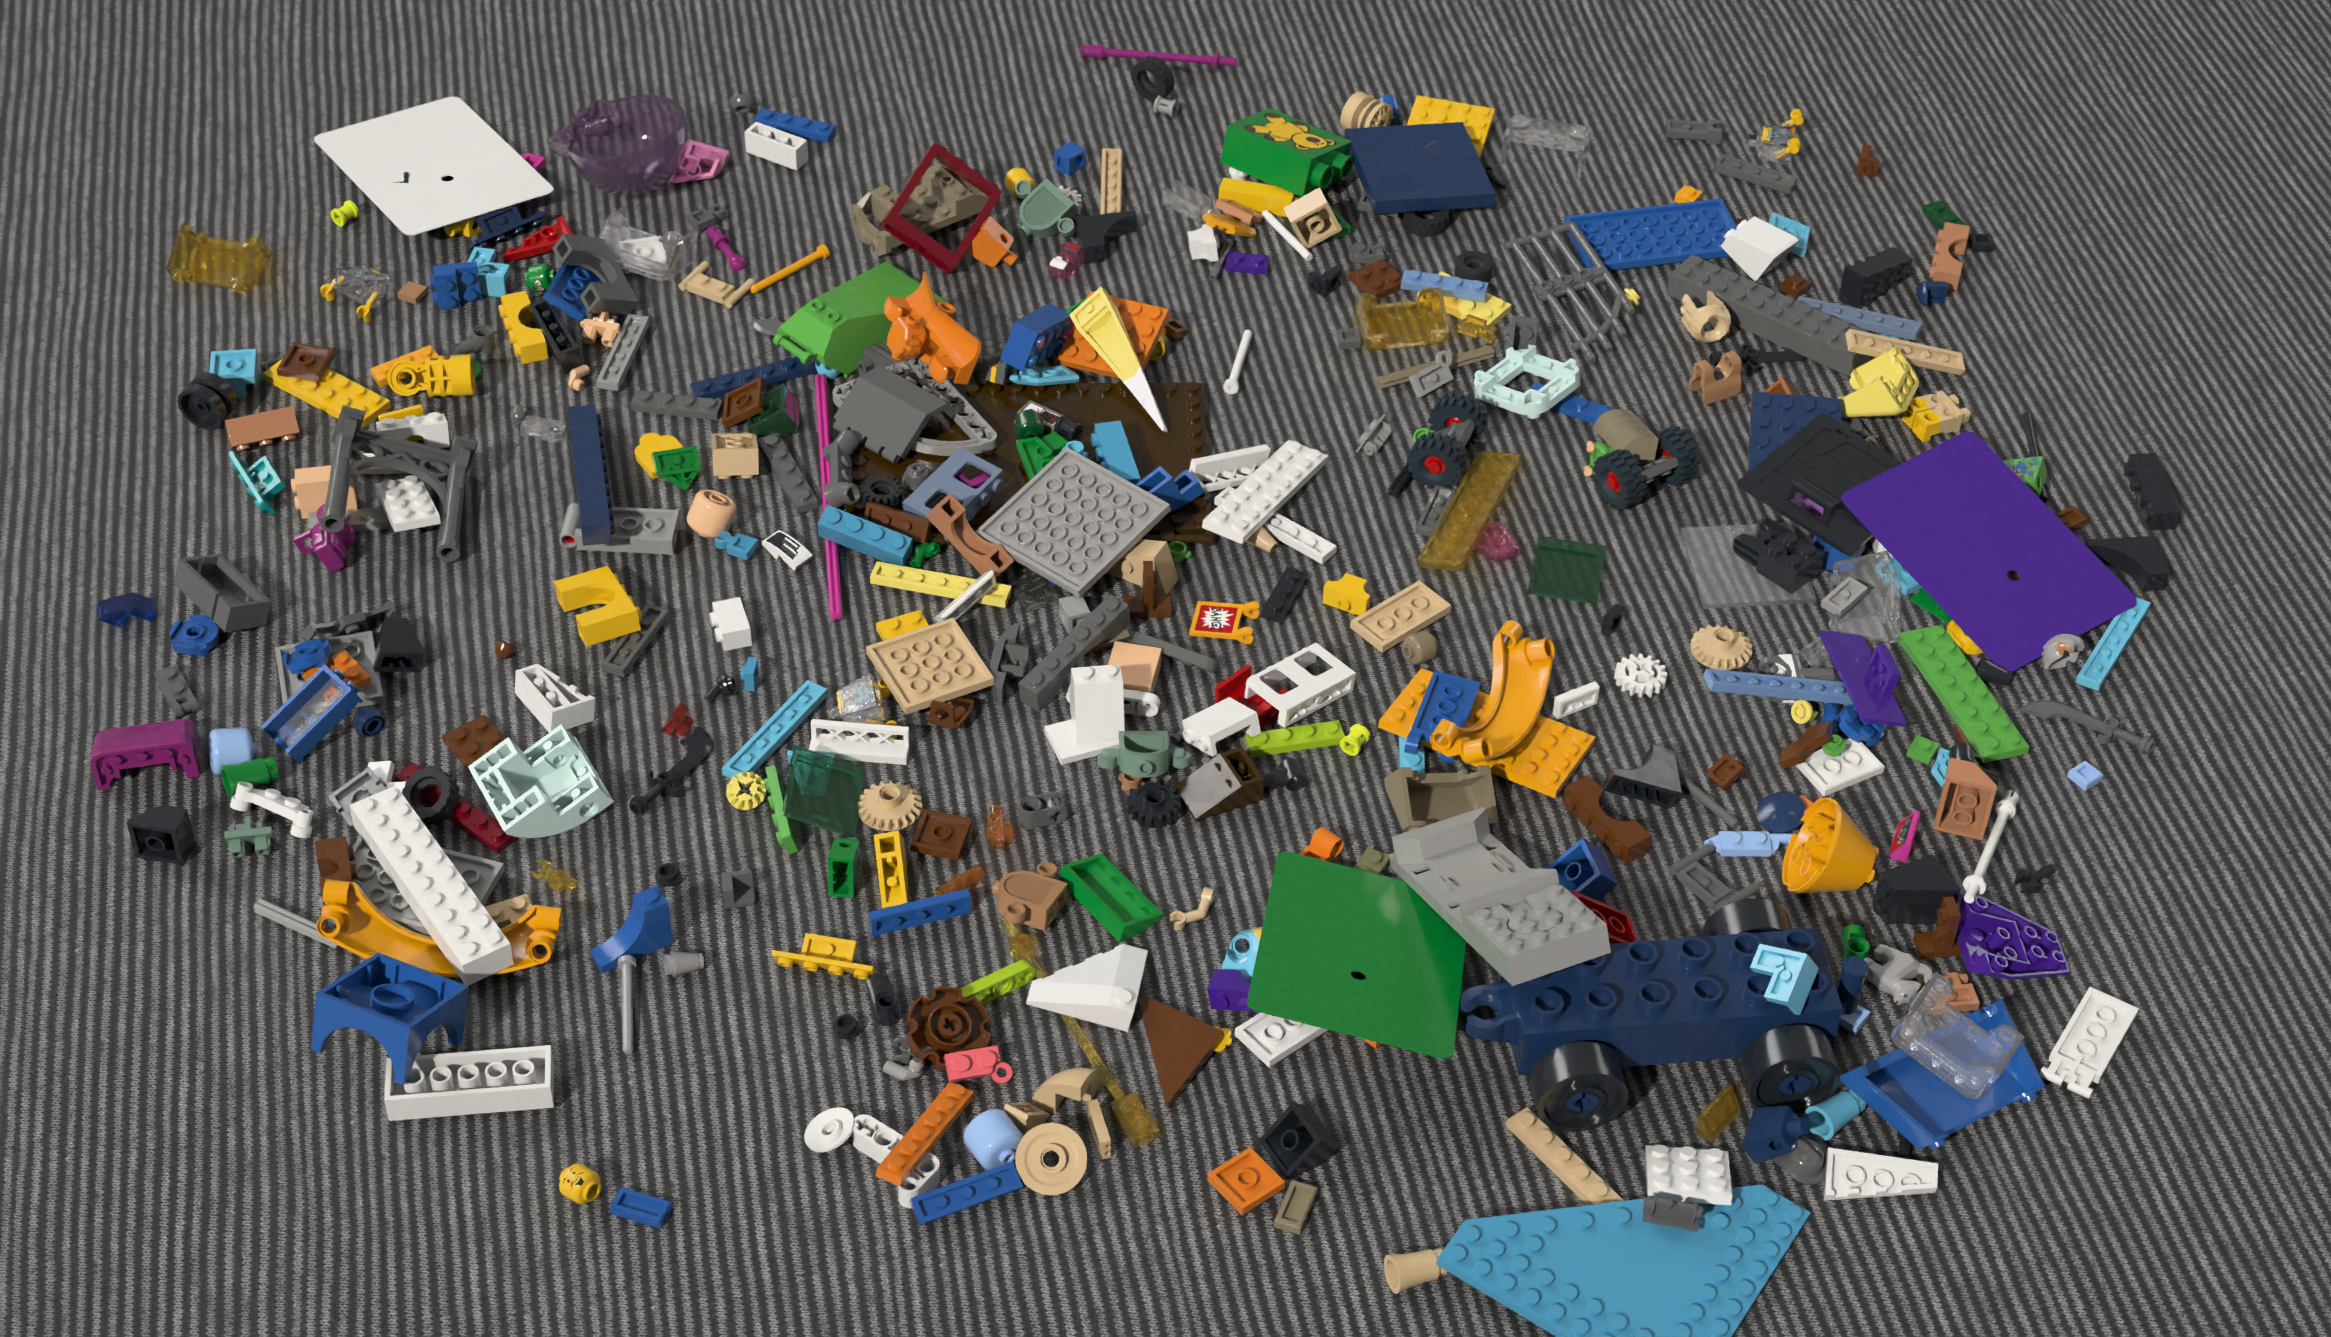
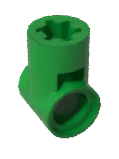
M1854 924L1843 928L1841 932L1844 949L1843 963L1850 956H1857L1863 960L1867 958L1870 945L1865 938L1863 927Z

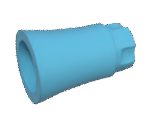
M1851 1089L1837 1093L1821 1103L1808 1107L1805 1111V1119L1809 1123L1810 1131L1817 1138L1830 1140L1843 1126L1856 1118L1866 1108V1103Z

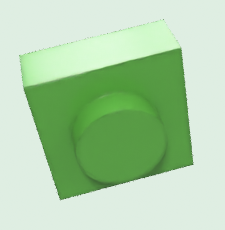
M1917 735L1908 748L1906 756L1929 765L1936 755L1940 744Z

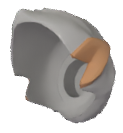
M2059 634L2051 638L2043 646L2042 660L2044 669L2052 670L2066 667L2067 660L2075 663L2079 652L2085 648L2084 641L2079 636L2072 634Z

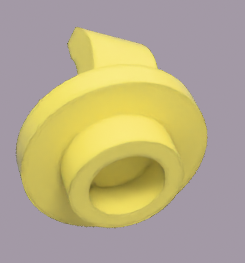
M1625 288L1623 291L1632 305L1637 307L1639 305V295L1633 289L1628 290Z
M1797 700L1791 709L1793 720L1799 724L1813 721L1818 714L1817 711H1813L1811 704L1805 700Z

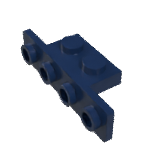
M515 204L488 213L476 219L483 237L472 241L467 247L469 250L474 249V247L485 248L490 241L500 242L507 238L506 235L509 233L516 235L524 231V227L531 225V227L538 226L543 223L542 219L547 214L543 211L523 220Z

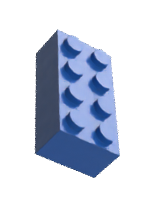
M1048 303L1018 319L1013 325L1000 360L1023 372L1030 367L1032 368L1037 363H1041L1044 359L1050 358L1053 354L1058 353L1063 346V341H1061L1063 335L1068 332L1071 326L1069 322L1070 314Z

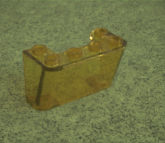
M1424 288L1419 293L1417 301L1404 300L1398 303L1383 302L1377 304V297L1370 293L1357 295L1353 315L1364 347L1368 351L1438 345L1449 339L1451 331L1441 288Z

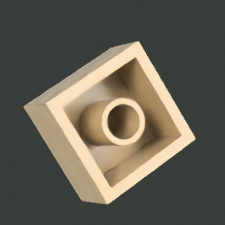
M1320 187L1283 207L1291 225L1306 249L1342 230Z

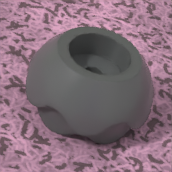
M747 93L733 94L732 99L730 98V105L737 113H748L755 105L753 96H749Z

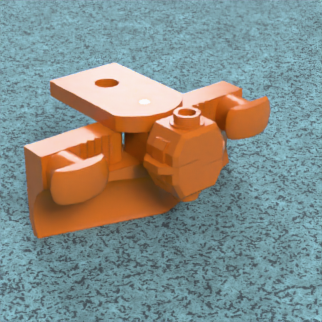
M923 272L921 284L913 294L905 299L894 298L890 295L885 301L884 314L893 322L888 333L887 346L891 350L892 357L898 361L915 359L917 357L928 364L930 375L941 384L944 383L946 378H950L956 384H968L977 359L980 357L981 342L953 320L956 311L953 305L936 300L932 294L926 272Z

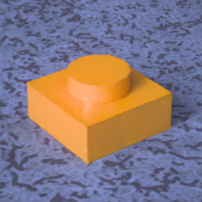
M1684 185L1675 195L1674 202L1700 201L1703 192Z

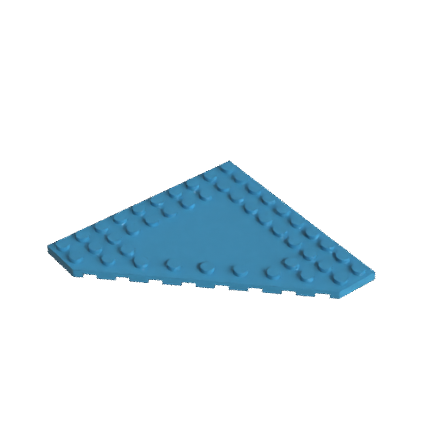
M1761 1184L1731 1188V1205L1697 1203V1206L1702 1207L1701 1217L1698 1218L1697 1232L1642 1222L1644 1199L1468 1219L1463 1222L1439 1255L1436 1265L1555 1337H1733L1808 1220L1811 1212Z

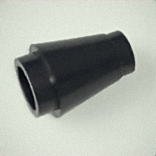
M1980 659L1975 669L1976 674L1985 683L2007 686L2012 675L2011 672L1988 659L1985 661Z

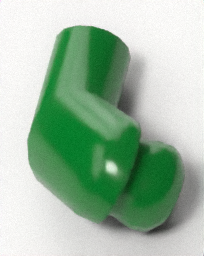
M927 542L917 545L910 565L920 568L923 559L933 557L940 552L939 544L937 542Z

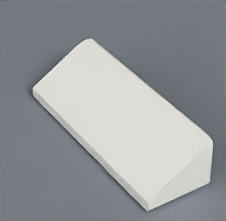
M991 570L981 575L935 617V620L941 622L954 618L956 621L996 585L994 572Z

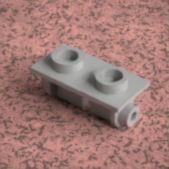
M1385 414L1382 415L1379 421L1376 419L1372 421L1367 428L1370 433L1365 431L1357 441L1361 444L1356 450L1357 453L1362 448L1367 455H1375L1392 433V426L1382 421Z

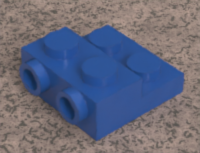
M477 261L433 266L434 274L430 275L431 288L436 287V292H432L434 305L438 304L439 310L461 308L460 303L482 301Z

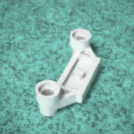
M238 782L236 793L231 799V808L238 811H250L251 804L254 803L292 820L290 833L293 836L310 838L313 828L311 821L314 813L312 810H309L310 807L301 804L299 799L280 795L281 792L278 790L255 789L248 782Z

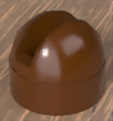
M497 640L495 646L496 656L500 659H508L513 655L516 646Z

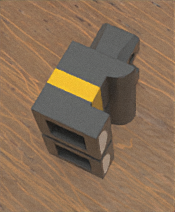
M1003 351L995 354H985L983 358L978 357L973 371L981 373V379L1001 385L1012 382L1010 376L1013 374L1019 375L1020 370L1000 360Z

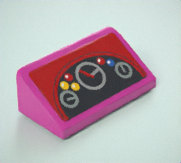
M1919 811L1913 812L1898 823L1888 858L1905 863L1908 860L1920 818Z

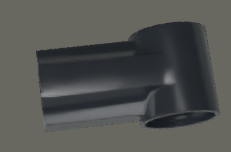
M882 973L872 974L871 978L866 980V985L875 1009L876 1021L883 1026H891L899 1020L898 996L894 993L887 975Z

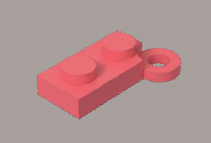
M997 1045L949 1053L944 1056L949 1082L991 1075L996 1083L1004 1084L1012 1077L1011 1067L1005 1062H1000ZM1004 1069L1006 1076L1003 1078L999 1077L997 1070Z

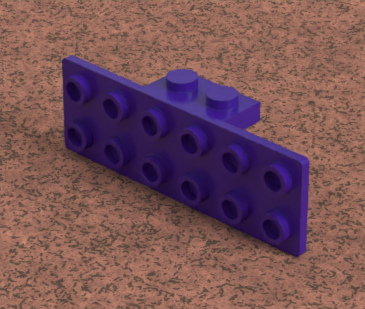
M1821 630L1819 636L1861 721L1868 724L1876 723L1891 727H1905L1907 721L1892 694L1896 684L1900 682L1901 673L1887 646L1877 644L1872 655L1862 635Z

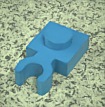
M722 531L720 532L721 539H714L716 548L727 549V554L744 560H748L759 547L758 539L740 533L733 537L729 532Z

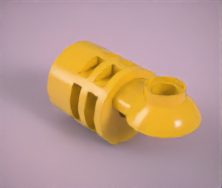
M471 354L451 355L447 358L444 355L438 358L426 356L425 364L401 360L393 364L388 371L387 379L389 386L394 392L402 396L414 395L420 390H427L429 398H434L435 396L444 398L448 395H453L454 397L475 395V374ZM402 372H408L412 375L411 383L402 381Z

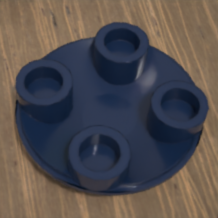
M1775 792L1761 800L1756 810V816L1760 825L1766 830L1771 831V833L1785 834L1804 823L1801 821V818L1804 815L1806 806L1804 801L1793 793Z

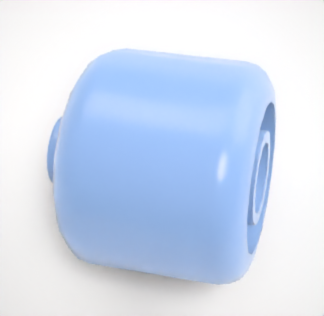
M247 728L213 729L210 732L209 757L213 774L221 776V765L246 762L258 756L257 743L252 742L251 733Z
M991 1109L979 1114L970 1122L964 1132V1144L982 1167L990 1170L1015 1160L1016 1150L1023 1134L1003 1110Z

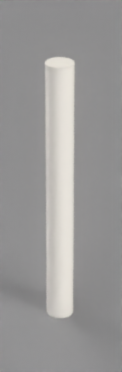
M1268 210L1262 212L1263 218L1306 261H1310L1313 258V255Z

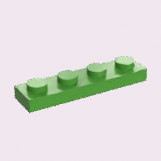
M772 765L765 768L767 778L764 779L768 793L771 792V796H768L772 811L775 810V813L772 814V819L775 827L779 828V831L776 832L779 845H785L788 854H792L798 851L783 782L776 766Z

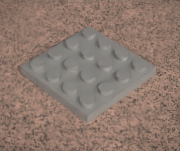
M372 631L326 638L332 648V653L327 658L346 650L370 676L371 683L360 688V691L357 693L363 702H358L354 708L384 703L380 674L373 670L376 651ZM297 644L275 647L283 704L307 681L303 676V671L298 674H291L290 670L285 667L282 659L286 651H289L290 654L296 651L294 646ZM320 697L305 713L308 716L322 714L332 703L328 704Z

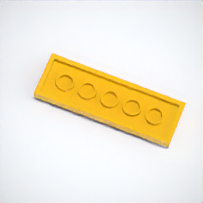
M282 360L263 372L265 381L337 419L343 405L366 411L361 425L362 429L391 408L390 400L329 368L320 382L278 376L276 369Z

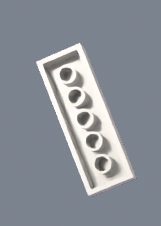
M551 1045L419 1055L415 1058L410 1081L405 1085L394 1082L393 1065L391 1059L386 1058L384 1101L388 1120L395 1121L554 1108V1063Z

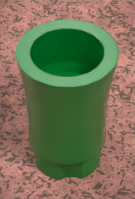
M260 757L246 762L220 766L222 782L231 799L236 793L238 782H248L253 785V788L269 784L270 781L279 778L278 769L273 757Z

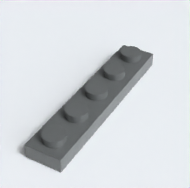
M777 433L758 438L759 449L796 513L819 508L816 496L780 435Z

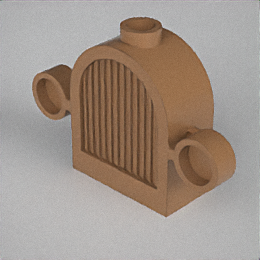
M1043 862L1037 866L1036 873L1014 871L1004 875L995 882L992 894L998 896L997 908L1006 921L1012 924L1022 923L1045 931L1066 904L1067 883L1056 880V865Z

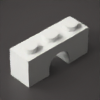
M433 412L427 416L419 417L410 415L404 419L396 420L386 418L376 422L377 433L404 440L412 435H420L427 446L435 448L450 447L448 422L444 413Z

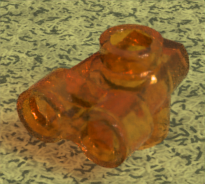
M1002 805L990 806L985 838L986 841H991L992 849H1002L1004 844H1012L1013 827L1012 824H1003Z

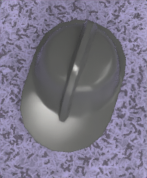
M1798 1137L1795 1149L1791 1153L1773 1159L1792 1178L1800 1183L1814 1185L1825 1179L1826 1161L1820 1145L1814 1140Z

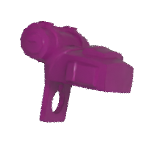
M325 504L319 507L316 514L319 522L311 530L294 537L293 542L303 555L315 551L328 570L333 572L344 567L346 547L354 543L356 534L354 528L348 525L346 521L343 529L339 532L330 533L323 530L320 526L321 514L325 509ZM311 538L313 539V545L304 546L302 541Z

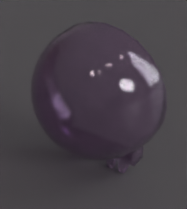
M637 95L611 101L596 99L588 108H580L577 111V115L573 114L570 117L571 123L565 129H557L554 132V136L552 135L547 138V143L553 148L555 156L568 157L580 176L592 186L614 195L635 196L659 188L676 173L682 164L687 150L689 133L684 109L678 102L658 95Z

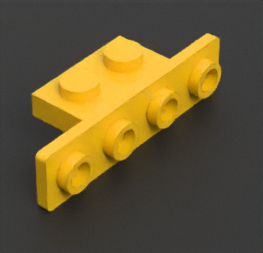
M805 933L801 954L773 950L771 955L777 961V964L783 967H793V964L803 966L802 968L814 972L820 968L826 969L828 973L842 976L843 973H851L853 977L868 980L872 974L877 973L874 966L853 963L857 948V942L853 940Z

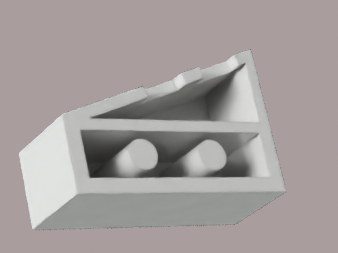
M539 664L516 670L515 694L549 733L561 724L567 730L594 721L595 698L591 695L586 697L578 692L576 686H567L560 681L559 676Z

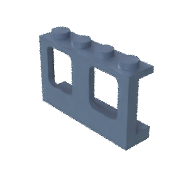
M959 447L903 502L904 512L927 518L926 515L932 510L927 506L942 492L947 495L951 493L956 500L963 503L962 506L966 509L967 521H970L982 507L989 503V500L996 493L1003 489V470ZM968 465H973L991 475L978 489L960 482L955 476L959 472L962 473Z

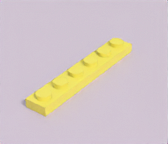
M878 561L870 576L871 584L956 599L977 580ZM996 583L976 603L1006 608L1012 593V586Z

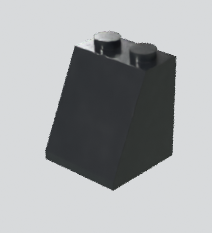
M1931 854L1881 872L1872 907L1886 924H1936L1937 910L1941 907L1943 897L1953 896L1957 904L1961 888Z

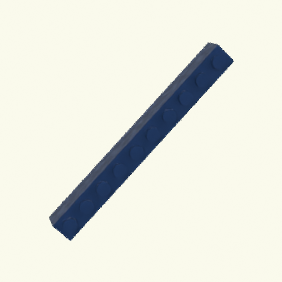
M595 405L569 406V428L583 546L611 544V535L615 534V523L610 496L601 413L596 414Z

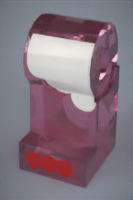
M1066 241L1062 245V251L1050 262L1048 274L1061 280H1067L1082 265L1083 247Z

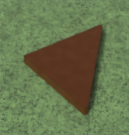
M1139 993L1137 999L1165 1107L1169 1109L1225 1037L1224 1031Z

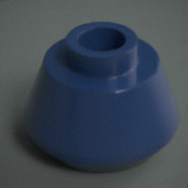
M370 705L358 708L353 717L357 734L362 737L377 735L385 726V713Z

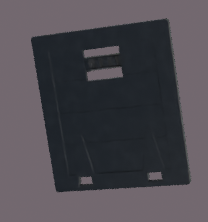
M1821 413L1739 479L1737 486L1849 557L1870 540L1873 535L1842 503V494L1902 464V462ZM1839 431L1840 433L1844 434V435L1847 436L1848 438H1845V437L1841 436V435L1838 434L1837 432ZM1800 493L1824 508L1823 515L1818 519L1790 500Z

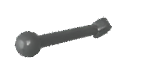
M286 354L269 362H262L260 368L267 370L269 366L282 360Z

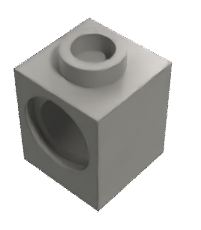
M1073 595L1059 599V617L1067 633L1070 634L1091 613L1083 596L1079 598Z

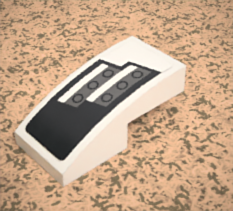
M780 530L761 543L776 560L781 557L793 571L806 564L813 556L797 540Z

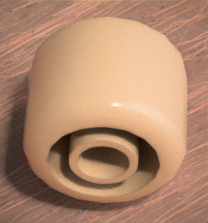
M708 489L700 490L695 495L688 512L687 523L703 537L721 538L720 532L729 531L737 511L736 504L731 498L720 492Z

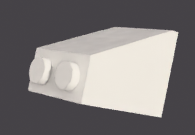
M1754 216L1749 221L1743 220L1736 227V230L1732 228L1724 236L1726 240L1721 247L1756 282L1781 263L1798 242V239Z
M1120 664L1071 668L1070 713L1076 744L1119 740V731H1125L1123 679Z

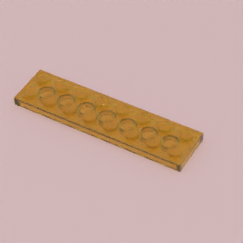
M1478 451L1417 559L1418 567L1450 571L1463 570L1521 465V454Z

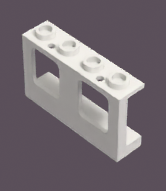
M1314 643L1267 667L1265 670L1250 676L1246 682L1244 697L1248 699L1258 694L1279 710L1278 724L1285 728L1352 692L1356 672L1319 644ZM1317 655L1333 667L1318 676H1313L1304 669L1316 662ZM1287 677L1298 685V687L1285 694H1278L1270 688V686Z

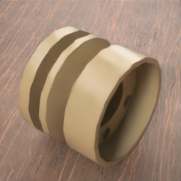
M1358 91L1351 95L1342 110L1340 118L1341 128L1346 130L1349 128L1390 126L1393 110L1389 104L1375 99L1362 91Z

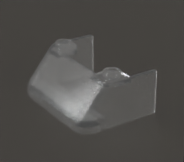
M1521 114L1515 115L1510 118L1504 134L1501 163L1505 164L1512 141L1579 153L1576 177H1580L1590 148L1589 130L1582 125L1526 117Z
M625 206L606 218L599 237L604 239L620 268L655 280H668L695 261L698 230L694 229L685 236L680 235L678 232L670 231L659 237L627 226V207Z

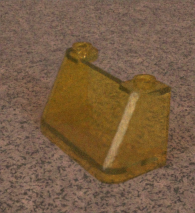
M181 224L166 270L172 276L171 278L177 282L189 281L244 293V291H249L269 263L272 253L259 237L251 236L250 240L244 239V242L240 243L211 238L205 232L200 234L194 233L191 225Z

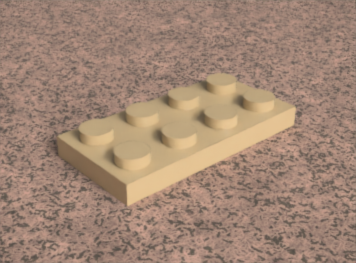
M1417 581L1351 620L1350 628L1383 653L1403 641L1408 635L1420 631L1450 613L1451 604L1421 581Z

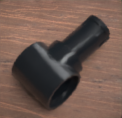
M1294 758L1282 761L1274 772L1262 775L1264 778L1263 790L1279 786L1280 788L1286 787L1289 791H1297L1303 788L1307 781L1299 761Z

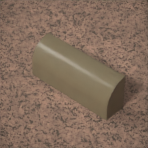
M1612 409L1604 412L1596 420L1593 427L1594 430L1614 451L1617 449L1626 450V453L1632 454V459L1655 460L1659 439L1631 410Z

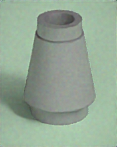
M671 951L670 954H665L664 968L666 975L676 977L703 969L704 959L702 953Z

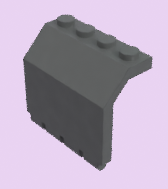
M880 365L859 376L833 417L836 420L833 428L839 432L845 429L850 430L859 438L861 445H865L866 448L878 455L882 454L883 458L896 464L900 458L905 459L930 417L943 411L952 418L956 410L950 406L951 401L942 395L936 397L933 395L934 391L925 385L920 388L917 386L918 382L909 376H906L904 379L900 376L901 373L890 366L886 369Z

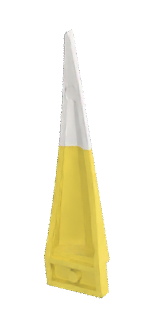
M1100 287L1070 314V317L1077 330L1118 375L1160 429L1167 432L1166 425L1118 308L1113 304L1107 291Z

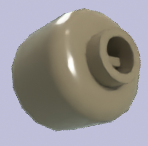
M1420 631L1408 635L1404 639L1402 653L1412 664H1421L1434 659L1438 651V642L1429 632Z

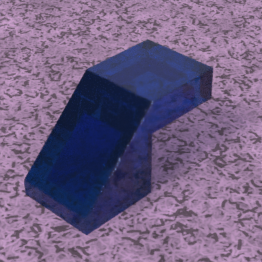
M133 592L105 599L96 604L98 620L117 627H121L129 615L151 622L156 616L154 600Z

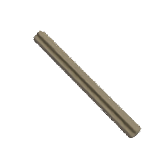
M1491 345L1452 355V363L1449 369L1493 358L1495 350ZM1446 357L1442 358V362H1446ZM1436 360L1378 376L1377 384L1383 389L1410 381V376L1436 363Z

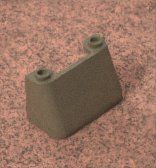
M1490 765L1477 766V771L1474 773L1473 771L1462 769L1457 773L1418 774V770L1412 771V767H1400L1384 778L1385 790L1404 832L1481 807L1486 808L1489 829L1499 823Z

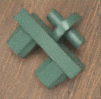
M252 816L245 817V824H236V830L224 831L225 840L233 858H243L246 856V846L254 845L256 855H269L271 846L275 843V835H273L271 826L263 827L262 822L253 823Z

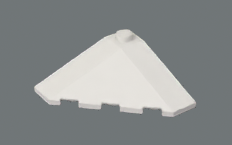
M1121 944L1109 952L1089 957L1084 962L1075 966L1070 965L1060 969L1046 978L1036 979L1031 983L1026 1004L1128 1032L1148 950Z

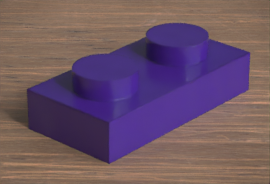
M1228 251L1225 271L1267 275L1270 256Z

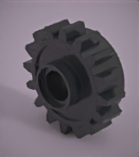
M1158 780L1152 785L1150 781H1146V786L1137 784V790H1130V795L1127 796V813L1131 814V820H1135L1140 826L1162 828L1170 825L1173 819H1178V813H1181V796L1176 794V788L1169 789V783L1161 786Z

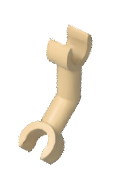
M1204 887L1197 910L1187 913L1174 911L1170 914V921L1181 920L1174 923V930H1182L1186 923L1206 917L1208 909L1214 900V896H1212L1214 889Z

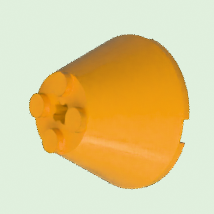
M1831 798L1818 800L1801 818L1804 824L1799 833H1793L1783 861V884L1787 885V890L1793 893L1857 891L1865 882L1870 883L1873 879L1875 870L1872 868L1879 849L1873 846L1837 801Z

